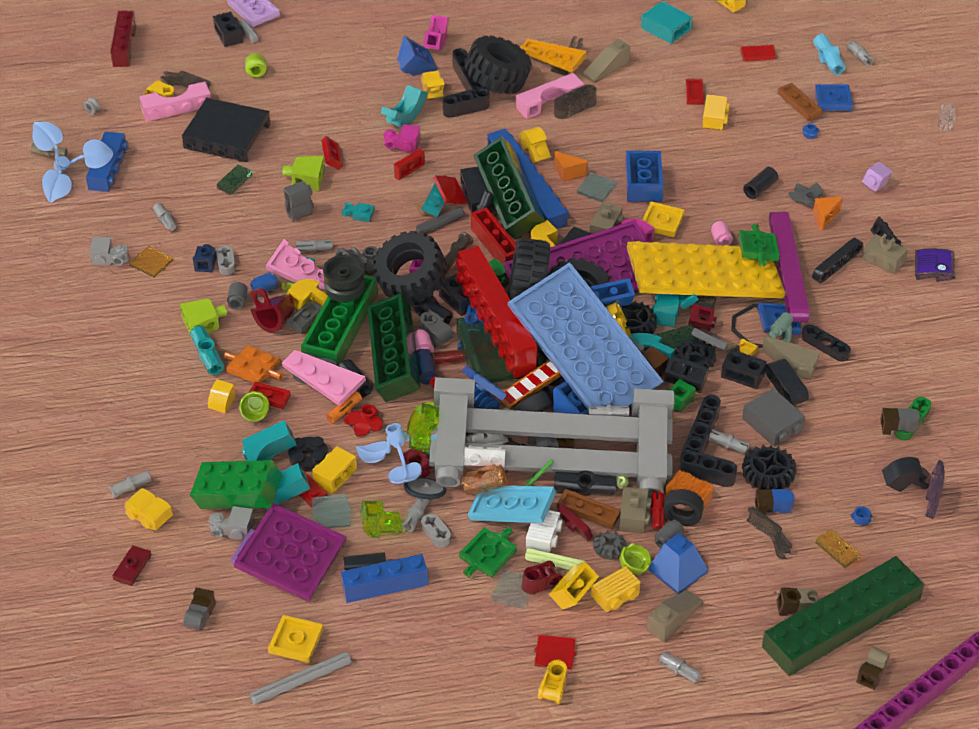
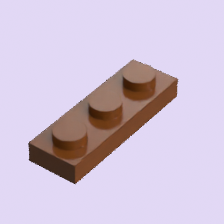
M793 83L778 88V94L808 121L822 115L823 110Z
M565 489L557 502V507L564 504L576 516L613 529L621 514L620 509Z

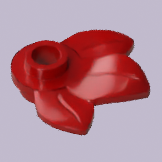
M366 404L362 406L360 411L350 412L345 417L344 424L353 425L354 434L357 437L366 436L370 430L380 431L383 421L378 417L379 413L376 407Z

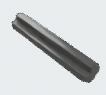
M458 207L417 225L416 231L418 234L419 232H430L464 217V211L461 207Z

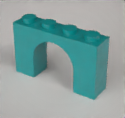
M283 420L243 439L244 448L241 450L247 461L271 460L275 455L297 444L293 431L286 421ZM298 463L280 471L282 477L273 503L280 504L310 489L307 476Z

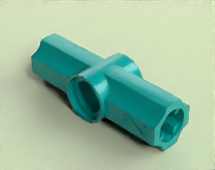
M196 326L190 331V337L199 353V359L204 363L208 374L213 376L219 375L224 370V365L215 348L214 341L210 338L205 327Z

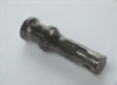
M461 232L458 235L457 241L451 244L450 251L445 256L447 271L458 259V251L465 250L473 244V238L468 233Z

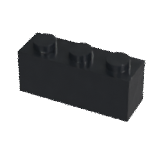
M479 167L460 169V183L470 214L476 211V204H479L484 193L483 191H488ZM493 200L491 201V204L489 206V211L491 212V214L492 206H495Z

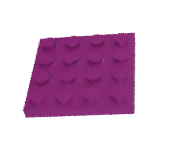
M273 503L234 562V568L309 602L344 545L347 536Z

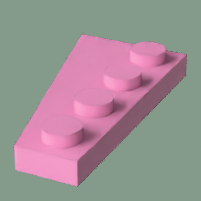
M283 239L266 264V270L294 283L301 279L316 280L320 282L318 289L325 292L323 269H319L312 260L305 258L298 249L292 248L289 242Z
M296 350L282 362L285 369L338 406H341L366 381L363 375Z

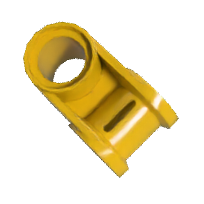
M156 80L145 89L144 93L145 95L157 93L162 97L172 98L174 97L175 90L173 86Z
M554 660L549 663L544 679L540 684L539 700L544 698L555 701L556 704L560 705L567 682V666L563 661Z

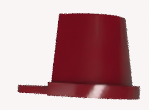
M263 288L251 291L256 307L250 311L257 325L268 333L279 331L283 327L284 322L295 311L291 294L269 299L266 290ZM257 294H261L263 296L264 303L258 300Z

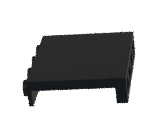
M206 98L182 134L183 147L188 150L248 162L247 152L261 129L263 127L269 128L271 124L270 112L268 110Z

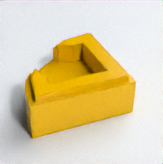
M741 339L739 352L754 356L758 351V346Z

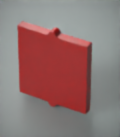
M435 175L433 177L445 203H454L455 205L467 203L456 177H447L446 175Z
M538 635L537 647L534 648L536 653L535 666L548 667L550 662L560 660L566 664L567 669L572 670L573 659L576 656V651H574L576 638Z

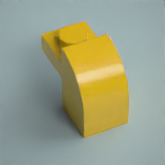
M439 71L422 73L423 91L428 92L426 99L444 97L443 78L440 79Z
M537 126L521 131L518 134L523 149H529L533 163L551 157L546 144L547 137L542 128Z
M547 220L532 229L531 239L547 241L550 247L556 246L555 244H558V230Z
M301 279L288 290L287 294H291L295 308L298 311L309 300L323 306L328 296L325 292L318 289L320 282L313 279Z

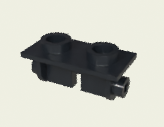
M878 216L870 229L873 235L877 234L882 237L886 234L887 240L890 241L892 238H895V243L902 246L901 241L893 235L888 223Z

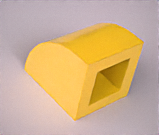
M217 379L209 394L208 408L226 413L236 398L234 384Z

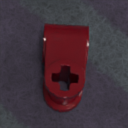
M545 561L541 564L527 567L524 570L521 588L527 594H536L555 588L563 576L556 571L553 561Z

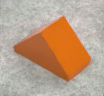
M558 151L554 153V167L562 181L587 175L588 160Z
M842 197L815 199L813 213L820 230H823L841 211Z

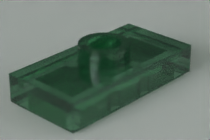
M237 164L217 183V189L232 195L252 176V170Z
M692 325L656 334L662 337V344L670 348H677V344H682V340L688 342L689 338L693 341L697 338L691 334L694 329Z

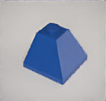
M407 36L403 37L397 60L400 64V69L404 73L416 76L438 70L427 48Z
M566 381L553 390L554 413L589 415V410Z
M680 533L664 543L648 569L677 594L683 592L708 572L695 545Z

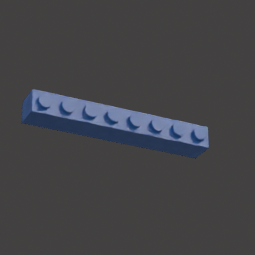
M506 128L488 133L487 146L501 136L512 145L545 221L548 220L556 229L567 226V218L569 217L567 208L562 206L560 199L554 195L552 188L546 184L544 177L538 173L536 166L532 165L528 155L524 154L520 144H517L514 140L513 135Z

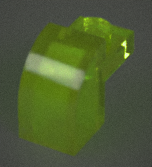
M421 403L414 409L406 430L407 434H410L409 448L426 453L430 450L431 432L439 425V407Z
M362 501L360 516L363 530L368 536L379 538L381 533H401L402 523L399 512H385L383 501Z

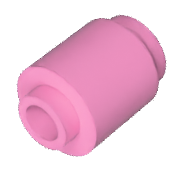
M722 221L713 224L711 233L716 245H730L733 241V236L728 225Z
M425 330L415 331L416 352L420 349H428L433 353L434 347L430 335Z

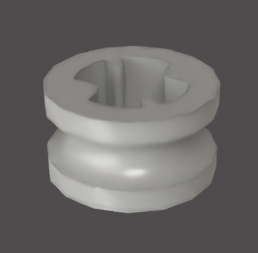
M90 97L88 101L83 103L85 110L91 115L100 110V104L93 97Z

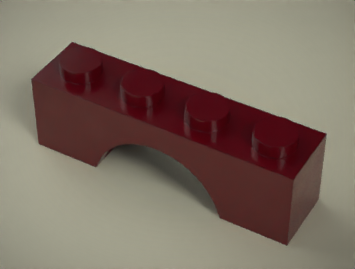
M123 10L117 13L110 50L113 67H130L131 36H135L137 27L134 11Z

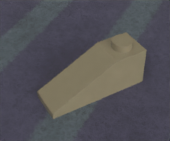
M620 39L607 45L583 72V76L596 83L629 63L631 46Z
M764 336L763 353L774 361L786 359L797 376L812 380L818 366L820 351Z
M685 590L662 602L649 615L647 631L665 642L703 604V600Z

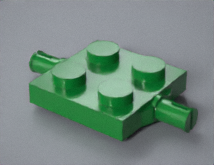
M755 223L751 226V231L739 230L738 239L742 258L758 259L759 266L762 267L766 266V261L779 260L780 255L775 234L760 231L759 225Z
M506 526L501 533H496L484 527L459 552V558L469 564L463 571L464 575L471 577L478 570L493 578L517 552V546L507 540V537L513 533V530Z

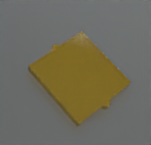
M148 246L141 253H138L137 257L129 265L154 278L162 270L166 269L173 261V258Z

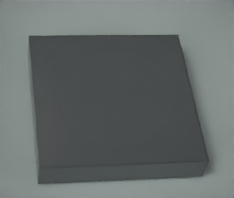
M694 328L691 333L693 336L722 350L730 351L732 349L737 351L739 345L705 329Z

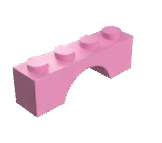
M574 73L516 95V109L526 119L541 114V106L549 100L561 99L572 102L584 97V83Z
M206 82L189 85L187 91L177 97L167 98L157 93L139 96L141 110L147 122L199 110L205 99L211 98Z

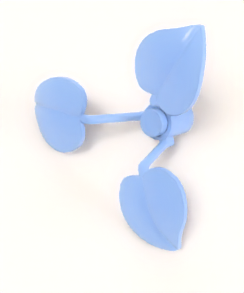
M35 122L33 124L32 137L35 146L42 151H50L53 147L55 148L56 161L53 164L54 170H48L42 179L43 191L49 202L62 198L70 192L72 187L71 180L67 175L61 174L67 170L69 165L85 158L86 166L96 169L106 165L113 156V151L100 140H89L83 146L84 155L69 161L67 157L59 156L58 146L56 144L61 143L63 140L61 130L49 122Z
M393 423L386 427L387 441L356 446L360 459L366 463H375L383 460L386 454L390 453L391 445L397 448L403 466L392 469L388 474L390 482L400 484L417 479L422 472L421 466L417 462L406 465L401 446L405 444V438L413 447L418 445L424 454H430L431 441H437V433L423 438L415 444L407 435V432L402 430L401 424Z

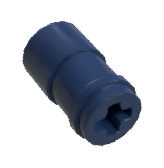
M420 349L416 352L420 383L428 385L430 380L438 375L430 350Z

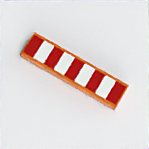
M548 360L503 392L506 393V397L503 401L499 400L512 410L562 375L552 362Z

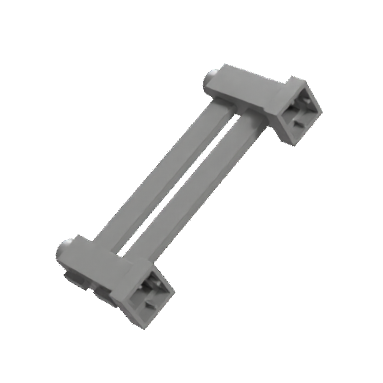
M435 377L432 431H437V441H431L429 466H435L436 482L442 487L452 488L459 486L461 479L463 480L464 468L539 472L550 459H553L554 462L545 472L579 473L587 470L594 475L636 477V488L648 489L647 497L651 498V494L656 492L657 498L658 492L664 493L666 480L672 478V454H667V444H672L671 417L674 407V391L634 388L631 417L474 408V379ZM466 433L637 442V452L465 442ZM471 445L483 447V449H487V447H501V449H505L504 467L464 465L465 447Z

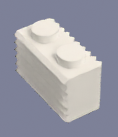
M548 510L543 523L530 524L526 535V549L531 548L550 553L552 547L556 548L558 541L556 533L561 532L563 520H560V512Z

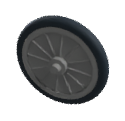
M419 477L404 483L405 491L417 498L438 499L446 494V487L438 485L434 479Z

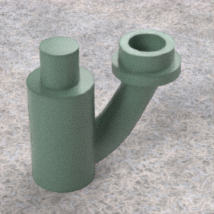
M787 312L782 313L770 327L769 336L775 338L776 336H781L785 331L784 339L781 340L790 343L793 317Z

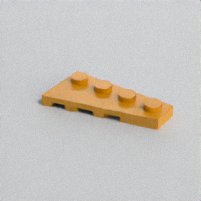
M526 39L520 46L529 56L574 73L587 57V51L532 39Z

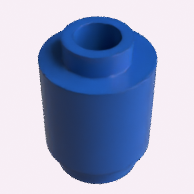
M271 272L253 278V281L250 282L252 291L263 288L266 290V293L277 289V284H279L276 275L271 274Z

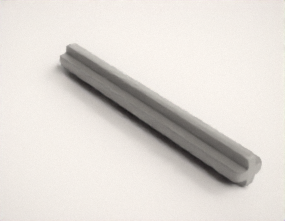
M348 652L341 653L250 692V699L253 704L262 702L350 664L351 657Z

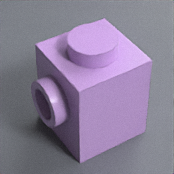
M878 162L868 169L862 182L869 189L876 192L887 184L893 171L881 162Z

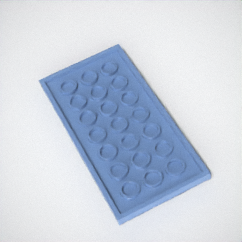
M570 262L508 302V307L530 332L532 338L588 410L589 406H607V404H611V406H631L634 388L654 390L663 384L660 376Z

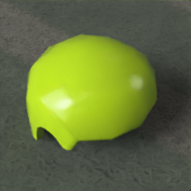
M251 391L242 397L239 410L242 417L247 421L257 422L265 418L270 403L263 393Z
M632 543L627 547L624 546L619 561L621 567L627 566V569L632 574L640 575L649 569L651 557L643 546Z

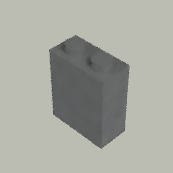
M772 388L744 405L742 419L772 446H776L803 430L805 415Z

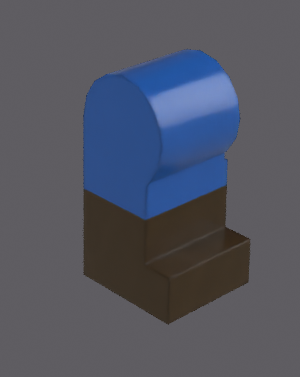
M787 489L756 490L754 502L757 517H765L766 512H791L794 504L793 492Z

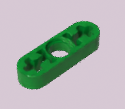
M925 397L916 398L908 408L914 409L920 414L918 428L931 409V401ZM902 430L895 431L894 434L899 440L906 441L911 439L916 431L906 432Z

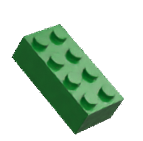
M273 460L202 462L190 496L200 509H232L233 506L271 508L282 473Z

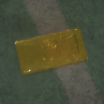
M832 529L816 538V544L844 568L860 559L861 554Z

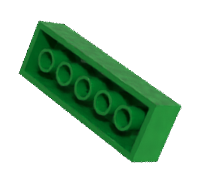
M364 276L365 291L359 298L353 301L339 302L327 297L301 344L302 353L312 354L318 358L331 359L337 362V366L344 360L368 314L367 306L372 305L378 295V282L375 277Z

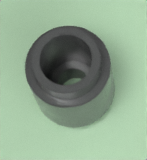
M234 282L229 286L227 302L230 308L238 310L245 305L248 291L245 284Z
M676 520L667 522L654 536L657 546L662 548L664 543L676 534L680 533L683 535L684 528L682 524Z

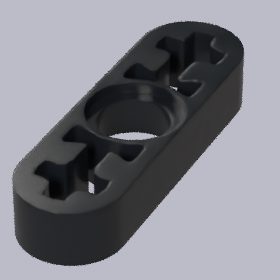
M815 325L803 327L801 336L803 341L837 361L849 359L851 348L848 344ZM822 341H828V342H830L831 344H830V345H824V344H822L821 342H822Z

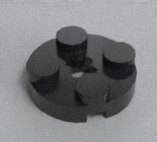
M321 437L295 438L297 445L288 450L289 462L292 466L298 463L305 472H312L313 468L325 459L328 447ZM311 452L310 456H306L305 453Z

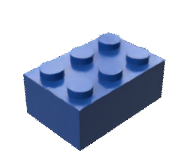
M626 151L627 202H662L663 172L661 151Z

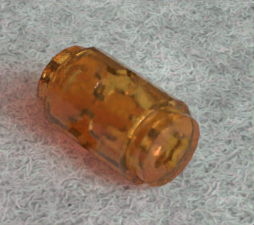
M493 464L467 472L461 478L465 493L473 496L501 488L503 484L507 483L506 474L501 464Z

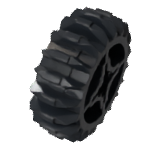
M636 300L629 305L620 306L627 320V327L625 329L629 328L631 334H654L657 328L656 314H653L654 309H650L649 305L644 306L643 302L637 303Z
M762 445L761 448L755 446L753 450H749L748 454L745 455L742 463L743 478H746V483L751 484L752 488L758 487V490L789 488L795 479L797 471L792 454H787L786 449L781 451L779 446L777 448H773L772 445L769 447Z

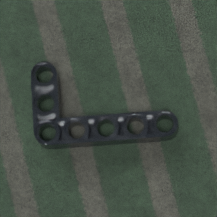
M462 48L453 50L452 66L466 91L447 95L443 98V115L447 118L483 111L490 106L489 89L483 88L479 83L474 82L473 78H470L468 72H466L465 60L468 53Z
M707 395L702 401L681 452L679 470L688 472L702 481L723 487H731L736 482L737 465L730 460L704 454L709 443L710 433H712L711 431L715 428L719 418L721 403L718 396Z

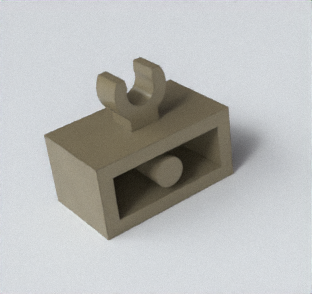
M602 202L590 224V233L593 234L621 225V222L624 221V215H622L623 207Z
M875 234L865 245L862 259L895 274L905 263L908 249L896 244L895 238L889 241L886 239V234L882 237Z
M623 487L619 531L644 534V526H649L650 513H646V510H650L651 498L647 497L648 489Z

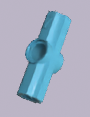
M818 34L814 38L813 44L819 52L821 63H826L830 71L835 75H841L845 71L846 66L840 58L839 48L833 46L827 36Z

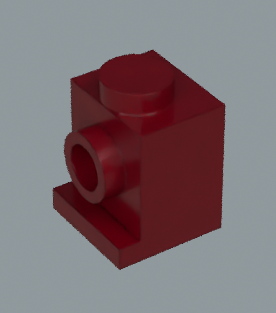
M693 304L687 329L699 328L710 331V328L715 327L717 317H713L715 309Z
M418 445L403 453L406 465L414 462L420 464L422 469L420 478H425L430 474V470L433 468L429 466V461Z

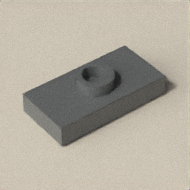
M309 300L287 321V326L303 334L314 323L322 306Z

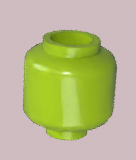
M253 53L246 58L245 71L249 76L259 78L266 73L267 65L264 56Z

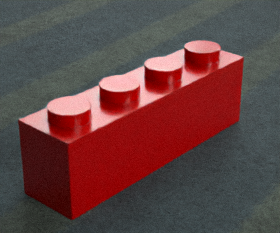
M487 207L471 213V230L493 258L502 264L513 260L516 243Z

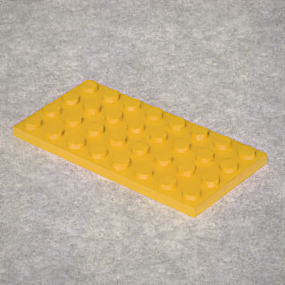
M640 241L627 243V251L640 293L784 299L785 290L774 261H766V266H759L758 259L742 258L740 246L649 243Z

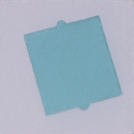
M590 173L577 189V193L588 197V199L592 198L603 202L617 182L605 178V176Z
M347 494L312 498L313 511L311 515L314 516V522L327 528L351 526L349 514L351 508L348 505Z
M504 570L491 596V600L503 603L505 606H513L524 610L530 593L522 590V574H515Z

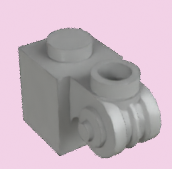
M93 237L90 248L92 265L110 266L111 263L122 265L129 260L126 245L119 244L113 248L111 237Z
M233 506L227 519H224L221 513L212 514L209 517L211 535L217 538L225 535L231 539L244 540L254 525L253 509Z

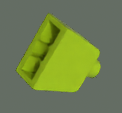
M324 156L296 157L293 166H283L282 174L283 176H291L292 185L304 181L307 185H310L312 190L319 191L325 170Z
M210 299L180 303L181 317L189 334L194 327L199 325L205 327L207 332L211 333L219 329L218 318L227 316L225 306L214 307Z

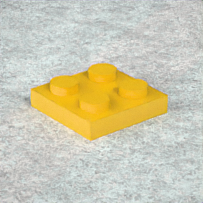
M650 202L642 220L655 227L654 233L674 238L685 215V209Z
M282 615L269 644L268 653L309 663L324 630L323 624Z

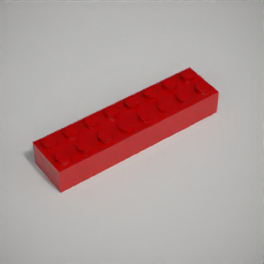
M476 246L458 251V259L456 260L458 273H456V280L458 284L462 285L464 295L469 297L470 305L472 308H475L478 320L483 322L485 332L490 334L493 346L497 347L500 358L504 359L506 369L512 373L514 379L528 375L536 369L537 344L530 332L508 307L507 304L510 298L480 247Z

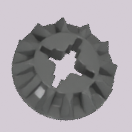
M607 530L606 533L600 532L598 537H594V551L602 558H618L624 546L626 547L623 535L619 536L616 531L609 533ZM606 541H608L609 543L613 542V546H611L610 544L606 545Z

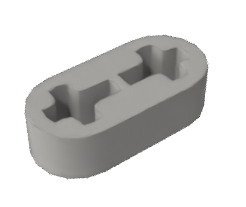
M220 246L216 251L219 272L224 276L232 275L235 272L233 250L230 246Z
M426 514L423 516L421 526L426 536L436 547H447L451 542L449 529L437 515Z

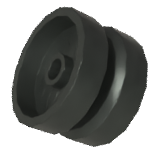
M345 254L330 258L323 267L324 289L327 296L339 302H349L359 298L364 293L366 287L363 262L355 256Z

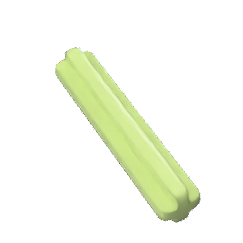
M531 548L527 549L525 559L528 561L543 563L550 560L554 562L555 567L568 570L572 566L585 562V560Z

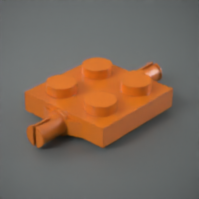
M249 345L239 354H233L229 351H226L224 354V358L231 361L227 366V373L252 383H262L269 377L279 381L283 378V373L275 371V368L280 364V358Z

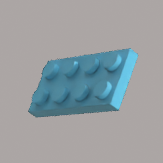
M481 485L468 513L470 521L543 523L556 491L554 487Z

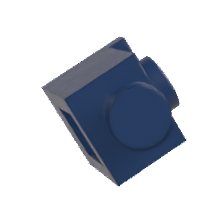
M209 244L197 246L195 256H193L195 272L213 273L217 259L215 247ZM201 262H208V265L201 264Z

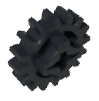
M689 338L688 342L682 340V344H677L674 356L707 367L709 371V367H713L716 361V349L712 348V344H706L705 341L700 342L699 338H696L695 341Z

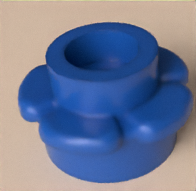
M810 123L803 127L805 138L814 139L817 137L819 128L815 124Z
M859 506L852 512L851 517L856 524L867 525L871 522L870 518L872 515L867 507Z

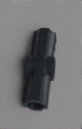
M434 296L426 297L422 302L415 301L414 304H409L415 309L419 317L422 313L431 312L448 325L453 318V313L439 305Z
M587 470L579 473L555 472L554 489L562 491L567 489L583 496H588L591 493L615 495L616 477L594 475Z

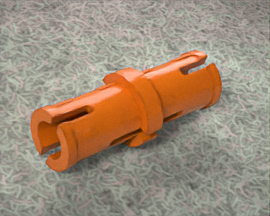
M355 391L341 406L337 405L327 413L326 417L329 422L334 424L344 414H349L351 408L362 401L361 395Z

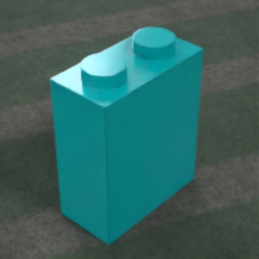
M661 1L643 13L641 16V29L672 44L692 29L693 16Z

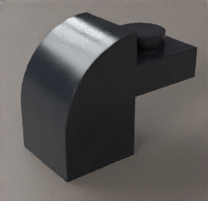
M915 457L897 459L882 470L886 485L899 492L912 483L925 490L931 486L928 471L921 467L919 459Z

